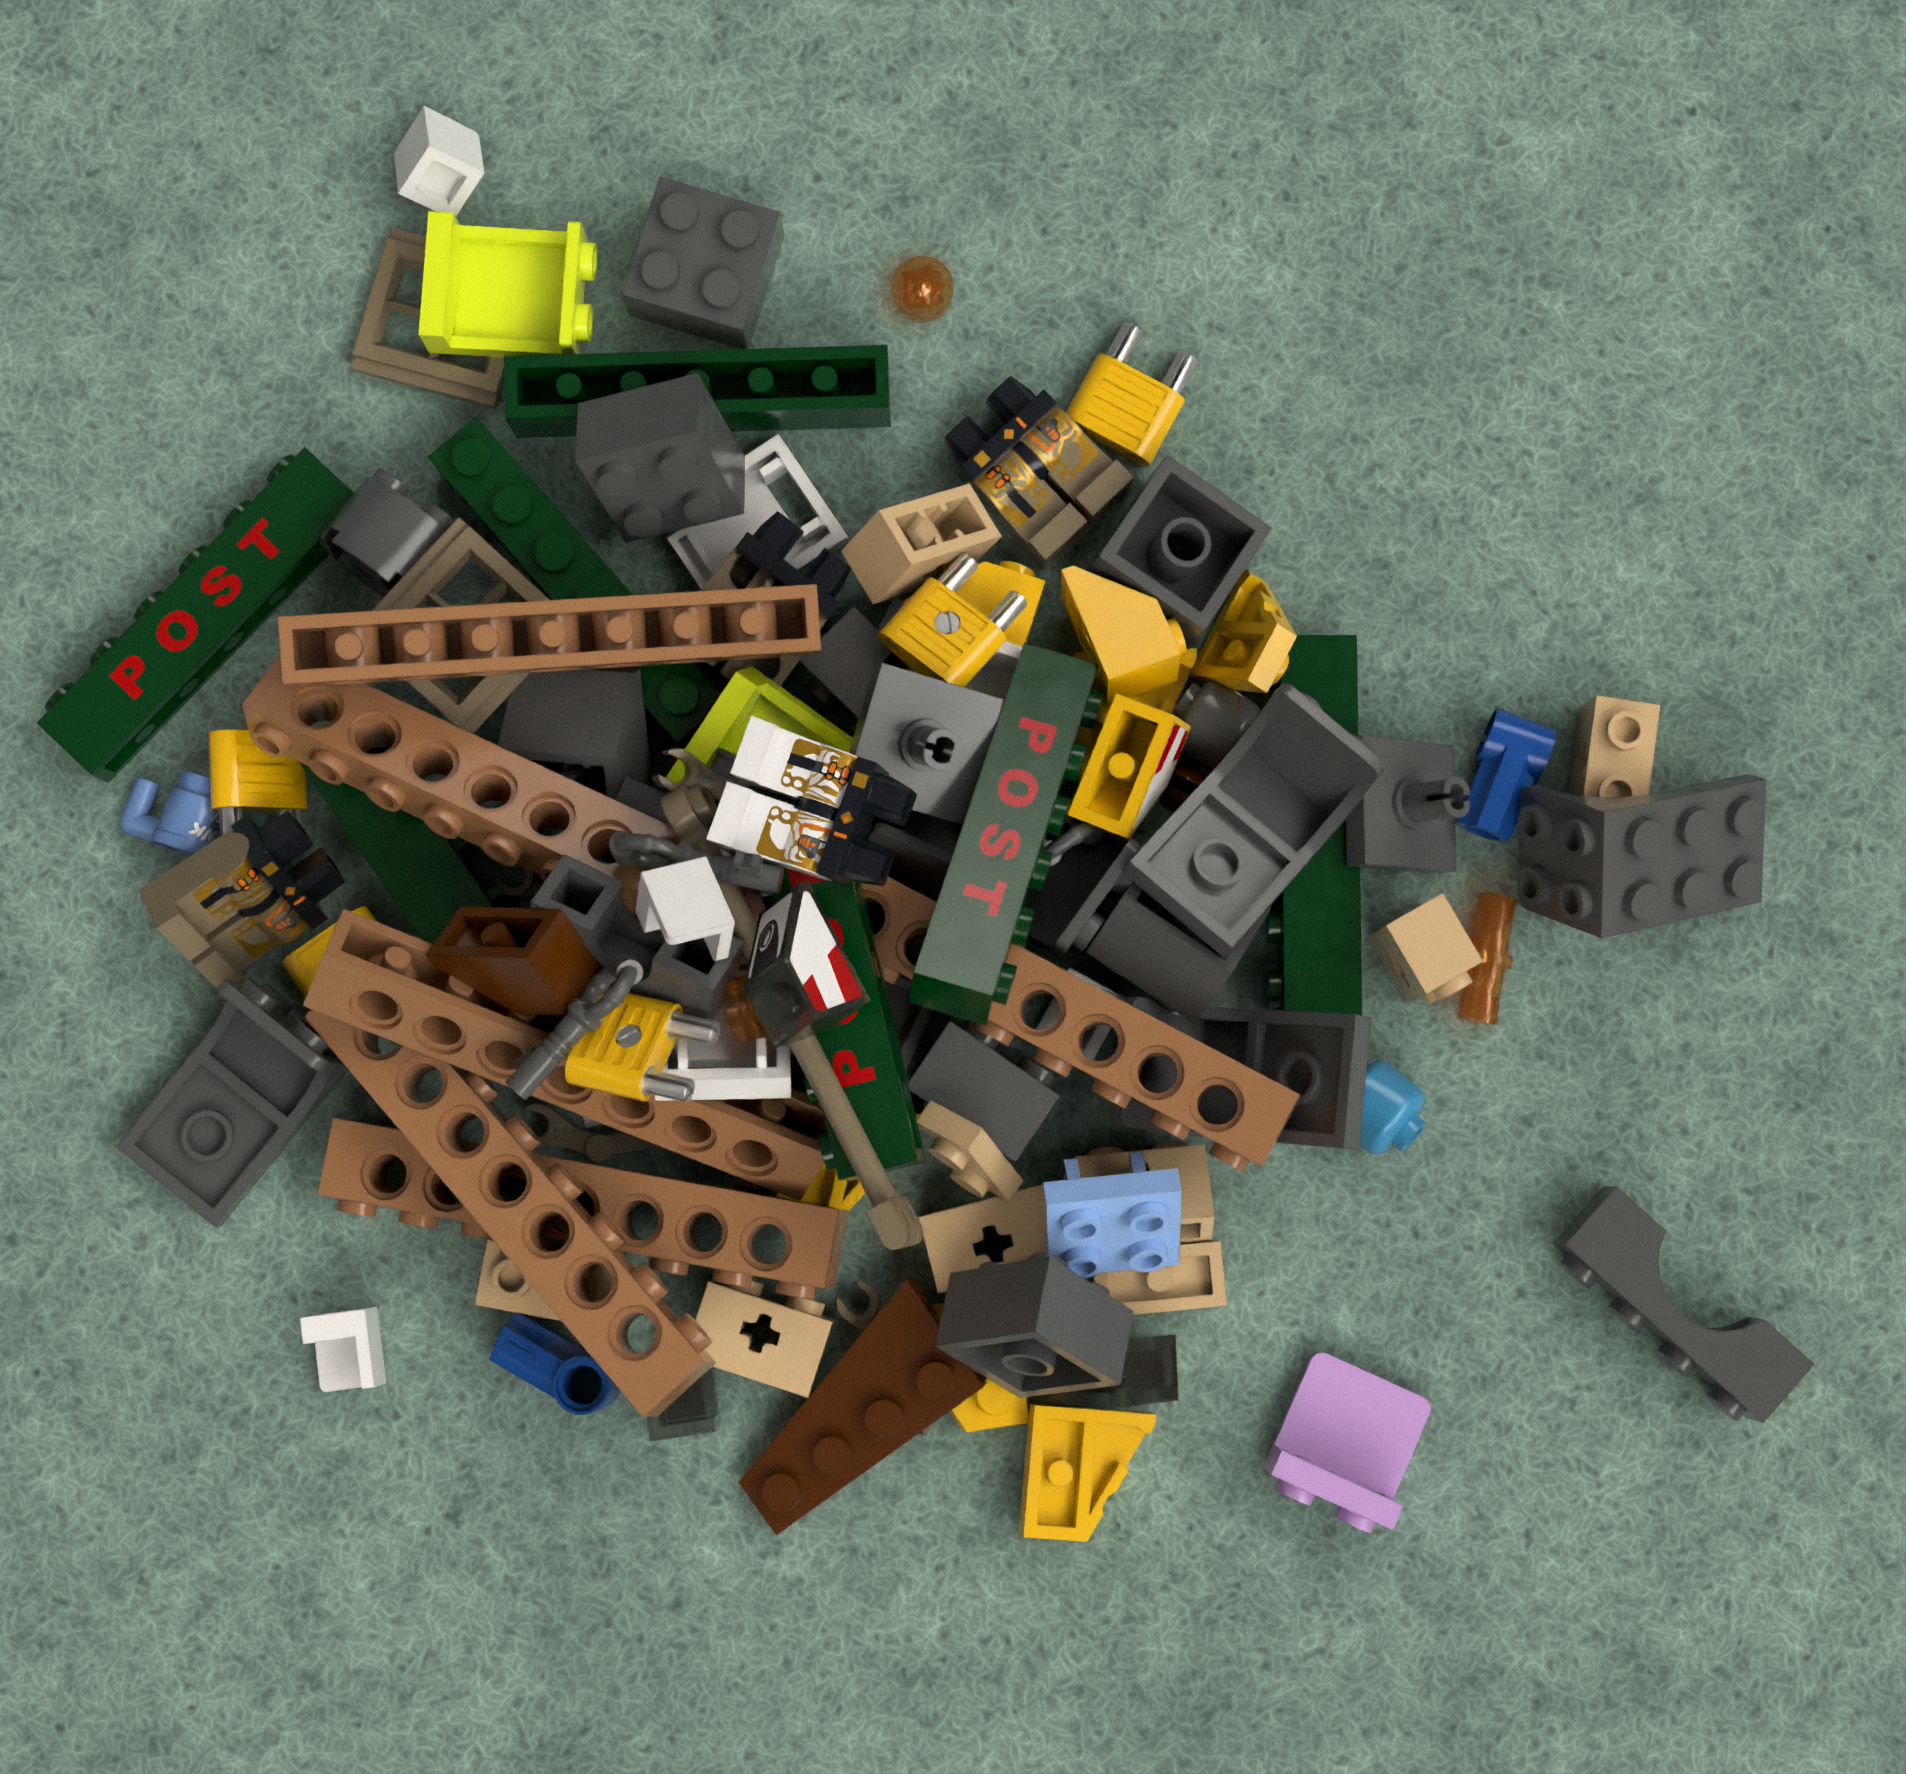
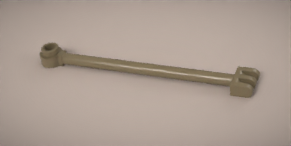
M699 783L692 788L683 784L661 798L663 811L670 825L682 841L692 843L696 850L723 855L717 845L706 839L718 807L711 794L702 784L700 785ZM718 880L719 887L735 921L733 935L745 941L742 953L748 965L751 966L759 924L740 887L729 884V882L722 883ZM777 959L773 960L754 974L873 1207L866 1212L881 1242L886 1248L891 1250L918 1244L923 1237L921 1223L907 1196L898 1197Z

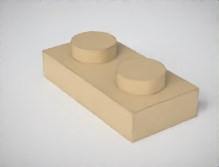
M930 1100L916 1121L933 1142L928 1149L929 1152L942 1163L954 1169L950 1177L968 1192L983 1198L988 1190L1010 1202L1022 1184L1023 1179L985 1130Z
M1219 1240L1180 1244L1179 1265L1164 1266L1153 1272L1126 1270L1098 1273L1093 1276L1094 1283L1106 1287L1111 1297L1134 1311L1133 1315L1227 1306L1221 1241Z

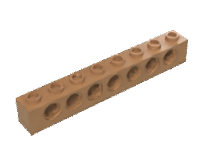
M817 584L277 617L282 684L290 688L817 655L821 651Z
M280 653L242 705L250 739L265 753L276 758H283L286 755L309 766L315 775L330 784L340 785L342 782L365 792L370 800L379 807L391 812H397L401 809L424 820L425 824L438 835L448 839L460 837L481 847L485 854L494 861L505 866H514L515 864L539 874L544 882L564 854L573 857L624 882L622 895L624 904L637 920L639 919L635 909L641 872L646 870L634 866L623 867L617 862L603 864L595 859L602 855L612 854L609 848V840L612 835L619 831H627L631 834H652L654 837L669 841L675 845L682 841L672 826L367 684L301 688L285 686L282 684ZM319 721L331 722L330 724L323 727L310 726L313 723ZM377 747H384L389 749L381 754L366 753L367 751ZM432 774L447 776L439 781L423 780V778ZM488 801H501L505 803L501 807L494 809L480 806ZM549 827L563 830L562 833L555 836H543L537 833ZM720 849L724 857L730 856L732 859L735 857L734 855ZM739 886L745 897L747 895V887Z
M890 877L887 878L884 886L862 884L866 905L880 904L885 911V923L882 929L874 935L884 980L894 985L899 974L912 980L915 964L911 958V948L916 939L927 933L937 902ZM1012 944L1006 963L1018 967L1007 1004L1003 1005L994 1002L987 1025L976 1023L975 1029L1008 1047L1014 1036L1038 1047L1032 1058L1033 1060L1066 1078L1072 1067L1096 1078L1091 1088L1092 1092L1126 1109L1131 1098L1155 1110L1149 1121L1150 1123L1184 1141L1190 1129L1214 1141L1208 1154L1242 1172H1245L1250 1161L1262 1168L1264 1167L1300 1099V1094L1030 951ZM1041 994L1054 996L1058 1001L1060 1009L1056 1022L1044 1030L1030 1028L1025 1018V1009L1029 1001ZM1098 1025L1110 1026L1115 1029L1118 1035L1116 1052L1104 1061L1088 1059L1083 1050L1085 1034L1091 1028ZM1155 1056L1171 1058L1176 1063L1178 1069V1077L1172 1088L1162 1093H1153L1146 1090L1141 1081L1142 1067L1149 1059ZM1214 1087H1224L1231 1090L1238 1102L1235 1116L1229 1122L1222 1125H1213L1206 1122L1199 1110L1202 1096L1206 1091Z
M343 908L304 1001V1007L505 1086H508L505 1081L517 1069L513 1063L517 1057H522L526 1053L525 1049L530 1043L535 1048L542 1044L543 1040L549 1037V1033L553 1032L556 1025L565 1017V1015L514 1013L434 966L426 956L433 944ZM567 1052L565 1054L566 1057L560 1059V1063L531 1094L533 1097L798 1201H801L824 1165L818 1142V1131L827 1129L820 1103L813 1105L808 1094L791 1088V1098L690 1100L689 1102H682L678 1100L655 1101V1095H651L647 1101H639L569 1084L565 1078V1066L570 1053ZM709 1067V1068H741V1067Z
M314 1010L309 1011L304 1016L642 1417H657L716 1364V1361L705 1350L712 1343L705 1330L688 1313L685 1312L679 1318L662 1300L669 1292L662 1280L644 1262H641L636 1268L619 1249L626 1242L619 1230L601 1212H598L592 1218L576 1199L583 1193L577 1181L557 1162L549 1168L534 1150L541 1143L534 1131L515 1113L507 1119L493 1103L492 1100L499 1095V1092L489 1079L401 1044H398L391 1052L382 1054L378 1047V1035ZM438 1070L442 1076V1089L434 1100L423 1103L419 1096V1084L427 1073ZM479 1118L484 1126L483 1140L476 1149L465 1152L460 1144V1132L468 1121ZM520 1166L526 1174V1188L518 1199L508 1202L502 1194L501 1182L504 1175L510 1169ZM562 1215L569 1225V1237L562 1248L551 1252L544 1244L543 1231L546 1224L552 1218ZM604 1265L612 1275V1288L606 1298L599 1302H593L586 1293L585 1281L592 1269ZM647 1315L655 1325L656 1338L653 1345L647 1351L637 1353L629 1344L628 1329L637 1317Z
M332 1118L317 1195L338 1198L337 1211L375 1217L377 1206L400 1210L398 1220L400 1223L437 1229L439 1217L462 1221L460 1234L492 1239L461 1202L455 1204L450 1200L446 1192V1184L398 1128L356 1120ZM460 1140L461 1147L465 1152H470L481 1144ZM538 1154L549 1168L556 1162L559 1163L577 1181L582 1190L592 1197L595 1204L594 1216L601 1212L625 1238L626 1242L619 1247L620 1251L625 1256L626 1252L650 1256L649 1267L652 1270L687 1275L689 1264L714 1268L712 1281L743 1287H751L753 1276L778 1280L776 1293L807 1299H815L816 1288H835L849 1210ZM398 1157L405 1164L407 1176L404 1185L398 1191L393 1192L386 1184L385 1170L387 1165L394 1158ZM520 1166L510 1169L502 1179L501 1191L506 1200L510 1187L516 1181L522 1179L527 1183L526 1174ZM644 1202L650 1203L658 1214L657 1229L647 1239L640 1238L634 1232L631 1224L634 1210ZM708 1213L714 1215L722 1227L721 1240L710 1251L702 1249L694 1237L696 1222L700 1217ZM562 1215L552 1218L546 1224L543 1231V1241L549 1251H557L562 1248L563 1240L567 1241L569 1237V1225ZM769 1225H775L781 1229L786 1238V1250L783 1256L774 1263L764 1260L757 1249L758 1236Z

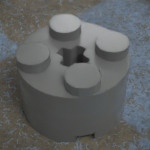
M378 468L371 478H365L321 533L318 540L336 560L340 558L344 551L352 557L349 563L354 568L352 574L384 598L455 521L433 504H429L423 511L406 498L409 490L404 484L387 471Z

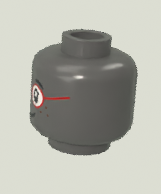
M1210 680L1203 687L1194 682L1172 712V715L1177 716L1192 726L1181 753L1209 772H1212L1260 714L1259 707L1237 691L1231 690L1216 681Z

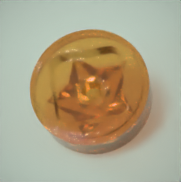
M916 256L904 261L897 268L892 278L893 303L898 312L908 320L918 323L935 321L942 317L952 304L954 296L952 275L941 261L933 257Z
M748 975L733 977L727 984L723 997L724 1015L731 1033L742 1043L756 1042V1039H762V1037H766V1040L770 1039L776 1030V1017L755 976L753 975L748 978Z

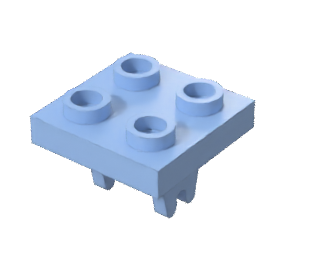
M1141 1151L1129 1153L1131 1168H1129V1173L1080 1178L1077 1158L1064 1159V1180L1043 1182L1046 1254L1062 1258L1067 1262L1070 1270L1084 1279L1093 1277L1098 1273L1126 1270L1153 1272L1164 1266L1179 1265L1182 1189L1178 1168L1146 1171L1144 1156Z

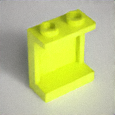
M428 211L418 333L420 339L429 353L502 358L504 356L580 354L581 342H590L592 337L593 310L591 304H584L585 281H595L596 243L588 242L581 222L568 221L567 232L460 225L455 214L452 212Z
M753 666L735 672L684 750L692 753L709 768L715 759L716 751L719 747L737 755L751 716L848 753L853 738ZM678 759L666 777L673 783L680 781L684 776L685 767L681 760Z

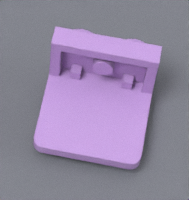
M1317 1352L1310 1357L1263 1468L1272 1476L1279 1478L1274 1489L1292 1499L1311 1506L1316 1495L1338 1505L1339 1507L1334 1517L1368 1533L1372 1532L1375 1523L1393 1530L1403 1508V1505L1395 1500L1394 1496L1430 1415V1404L1427 1399L1325 1352Z

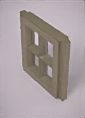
M391 228L389 237L386 238L353 349L350 369L360 374L496 409L505 382L504 358L487 357L484 369L482 370L438 358L439 354L429 353V351L425 355L382 343L391 311L420 318L421 306L397 300L395 296L404 267L424 271L426 236Z
M458 517L372 611L425 608L428 604L432 607L450 606L438 593L470 559L497 582L477 605L496 604L506 592L517 602L546 601L549 599L478 533ZM530 673L478 676L459 697L439 679L407 682L454 725L474 734Z

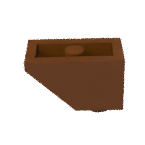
M459 907L426 954L434 966L512 1012L521 1014L566 1016L568 1013L567 1005L573 998H580L582 991L599 967L562 909Z

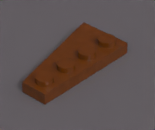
M911 1276L905 1280L739 1481L741 1487L776 1535L964 1402L987 1383L980 1373L935 1347L941 1318Z

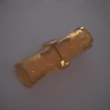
M1477 893V906L1471 941L1483 962L1467 971L1473 982L1463 988L1460 1009L1457 1012L1456 1018L1467 1022L1497 1026L1505 970H1512L1514 957L1508 954L1518 899L1500 894Z

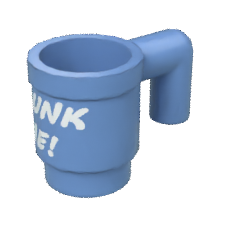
M182 771L177 787L171 788L161 818L150 815L160 785L141 778H135L120 819V827L124 833L190 856L220 836L219 811L211 810L210 778Z

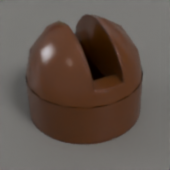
M1187 764L1176 765L1172 777L1196 789L1206 779L1205 775L1198 768ZM1168 785V790L1159 797V801L1165 810L1174 814L1187 800L1189 795Z

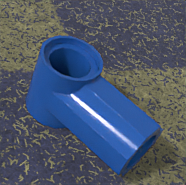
M1496 707L1483 733L1488 738L1486 742L1480 741L1475 759L1479 763L1469 787L1470 795L1464 799V801L1470 802L1469 812L1464 817L1457 818L1455 824L1485 839L1506 844L1510 841L1518 821L1521 790L1524 787L1531 786L1532 782L1536 783L1539 780L1552 753L1557 731Z
M515 1313L503 1327L493 1345V1351L489 1358L490 1361L552 1396L567 1412L576 1415L594 1413L612 1405L620 1394L619 1388L582 1345L530 1315ZM583 1365L595 1369L602 1380V1389L595 1401L583 1399L574 1387L576 1372Z

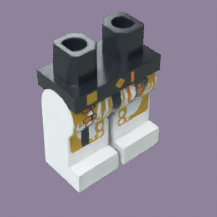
M751 716L730 774L747 785L797 801V805L794 806L727 781L706 839L722 849L735 853L736 850L743 851L745 855L749 856L753 854L761 855L764 862L828 880L849 888L851 881L884 886L894 862L895 852L889 848L866 841L874 817L905 826L909 820L917 793L890 777L889 773L877 762L821 744L781 729L773 723Z

